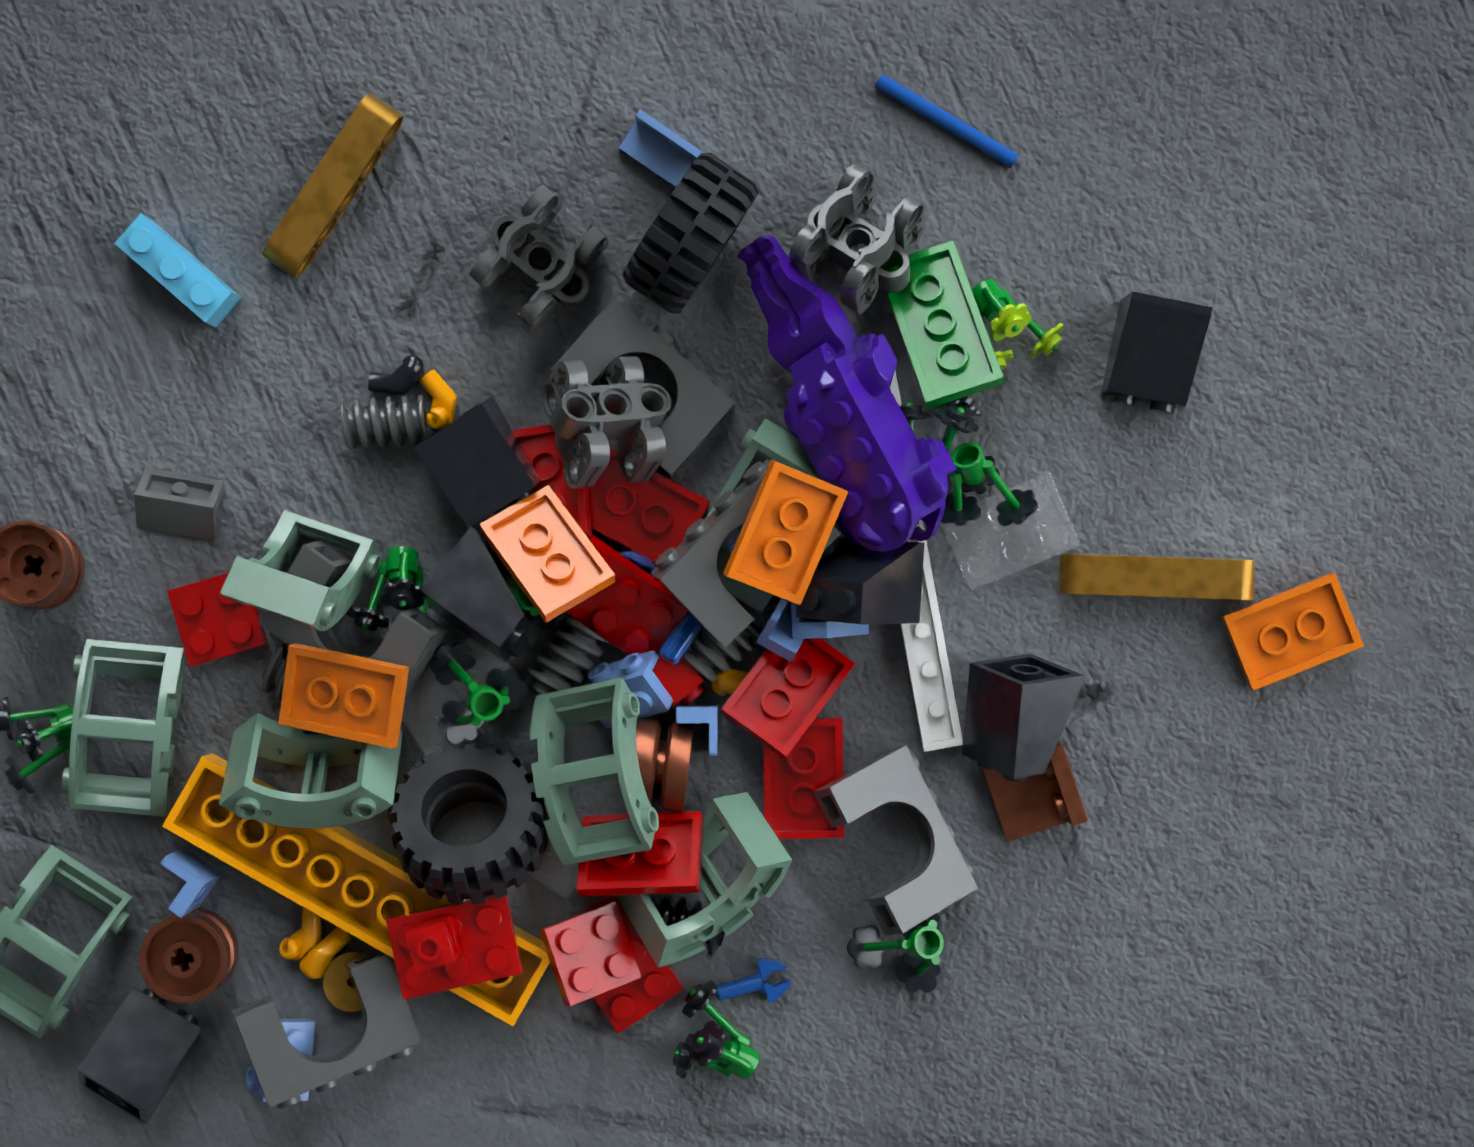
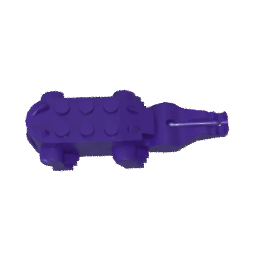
M764 235L758 237L751 244L744 247L738 253L737 258L742 259L747 266V275L751 279L752 291L766 318L770 354L775 361L792 374L795 385L787 390L789 404L784 410L786 426L791 434L799 439L819 478L848 491L838 515L840 530L851 543L879 552H886L901 547L908 539L924 541L932 538L938 531L945 511V496L948 493L947 475L956 471L957 468L942 440L935 442L933 438L917 440L889 389L898 360L883 334L875 336V334L869 336L862 335L857 338L834 296L803 276L774 236ZM919 520L924 521L926 525L925 531L920 528Z

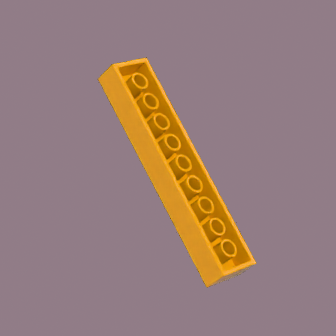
M214 753L201 757L162 825L165 829L393 959L394 956L386 925L387 918L451 904L448 902L446 895H443L442 899L437 900L427 895L425 887L423 889L417 888L410 880L408 872H404L398 858L342 826L327 828L278 826L254 819H243L237 816L236 813L220 806L219 802L228 761ZM253 776L252 782L277 790ZM514 925L524 969L522 974L450 989L451 992L511 1026L515 1025L550 963L543 941Z

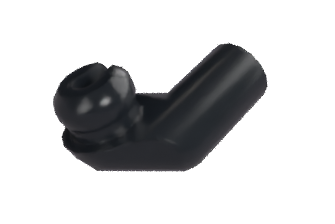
M409 355L403 359V364L392 374L370 372L368 391L394 395L407 394L420 382L424 375L423 360L418 356Z

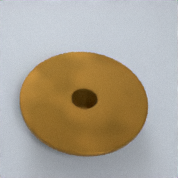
M349 952L342 954L329 964L324 973V993L329 1002L340 1010L347 1012L361 1011L360 1002L345 963L366 955L364 953Z

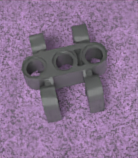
M854 163L842 176L837 191L824 201L822 205L816 206L810 212L808 225L803 227L794 239L789 255L791 262L811 282H815L821 276L827 264L831 261L846 269L848 273L843 284L839 285L841 302L856 313L862 314L874 300L878 289L886 292H898L908 285L910 281V262L907 253L917 244L924 231L925 209L923 203L911 196H907L897 205L891 215L886 213L884 232L863 219L870 211L876 198L875 176L866 168ZM855 244L867 245V247L858 251L850 249ZM889 264H897L901 267L895 272L883 270Z
M545 185L540 186L528 199L521 210L523 218L507 215L500 217L494 223L491 236L493 242L498 247V251L493 247L489 248L478 259L469 273L472 279L489 293L503 281L514 266L537 284L538 290L525 307L516 314L535 331L546 322L556 309L558 303L555 298L568 306L581 305L588 299L591 285L588 277L579 267L590 268L609 243L607 236L599 232L592 224H590L587 232L571 250L567 248V254L542 235L543 230L553 221L563 206L560 197L551 192ZM506 228L502 238L500 239L502 231ZM545 251L552 256L550 266L542 271L533 269L531 267L533 255L537 252ZM572 276L581 279L583 287L579 294L566 296L562 293L561 289L570 282Z
M637 356L615 357L600 379L602 385L592 386L588 383L587 369L582 360L560 361L546 381L542 394L543 406L547 416L550 417V424L555 432L556 447L564 459L563 473L566 484L570 489L588 488L596 483L609 463L610 447L608 440L618 439L619 450L615 461H619L622 473L629 483L647 482L663 462L666 453V442L662 430L657 426L670 409L671 399L663 387L657 384L643 383V366Z

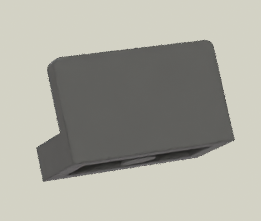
M145 468L134 494L137 527L148 531L214 541L217 535L216 513L225 493L224 481Z

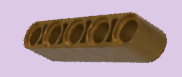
M368 93L360 101L263 249V257L295 278L300 277L304 273L398 132L404 115L371 93Z
M1060 554L1059 594L1254 600L1255 560Z

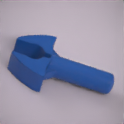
M757 958L759 968L755 975L717 985L716 997L718 1000L723 1001L760 991L767 994L768 1003H771L787 990L791 984V979L777 984L763 980L772 971L787 969V965L774 959Z

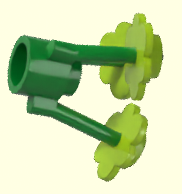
M995 279L982 281L972 289L983 322L985 317L988 321H991V336L994 340L999 341L1005 337H1015L1027 326L1040 339L1031 350L1030 357L1032 359L1041 352L1047 356L1058 349L1059 344L1063 340L1060 336L1064 330L1062 323H1059L1055 328L1050 329L1046 333L1032 319L1026 304L1018 305L1006 289L1001 290ZM1013 351L995 352L1002 371L1007 368L1006 363L1014 359Z

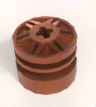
M14 521L1 527L0 599L35 610L53 609L68 602L79 590L84 577V558L78 544L66 533L33 521ZM37 560L45 562L41 565V570L43 571L41 575L34 573L38 569L35 563Z

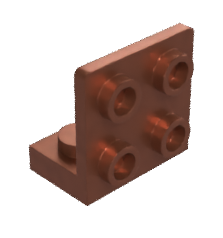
M1057 743L1045 773L1028 776L1026 781H1010L1005 779L1002 773L994 769L982 768L1006 840L1012 841L1066 822L1075 826L1088 821L1063 744Z

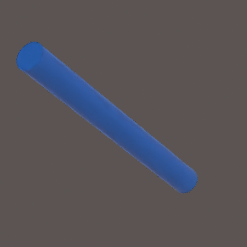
M884 74L880 76L874 87L1010 169L1019 155Z

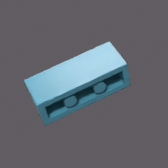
M142 213L138 215L114 243L199 318L213 327H217L241 299L235 291L158 224Z

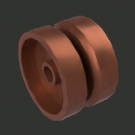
M638 718L636 725L637 755L643 785L649 802L652 804L655 784L662 785L660 796L662 809L664 811L683 812L694 725L674 722L669 728L667 746L664 747L660 746L661 725L659 721Z
M200 907L182 918L174 913L155 924L144 937L139 952L140 972L147 986L160 998L174 1003L196 1002L213 993L233 973L239 956L238 940L231 925L216 912ZM192 953L194 960L188 958L186 954Z

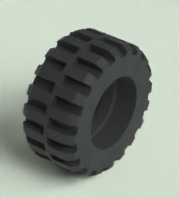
M700 153L682 177L630 258L622 274L626 284L669 313H681L759 194L756 183L712 153Z
M465 743L464 748L455 749L454 745L442 748L443 753L435 757L430 753L421 759L422 765L419 768L412 766L404 774L406 783L405 785L399 783L396 786L395 803L389 807L388 819L391 824L389 826L390 836L404 872H408L410 880L417 888L423 889L425 887L427 895L437 900L442 899L443 895H446L448 902L451 904L462 905L464 899H471L473 905L485 903V897L495 895L496 899L508 895L507 888L512 885L519 888L527 881L526 872L528 870L531 872L536 871L541 863L539 853H544L548 844L547 831L543 821L548 820L543 798H536L532 771L528 766L521 765L520 758L511 752H506L502 756L501 749L492 745H486L485 749H479L478 743ZM469 802H486L496 805L506 812L499 828L481 842L466 846H453L433 837L435 828L442 817L459 805Z

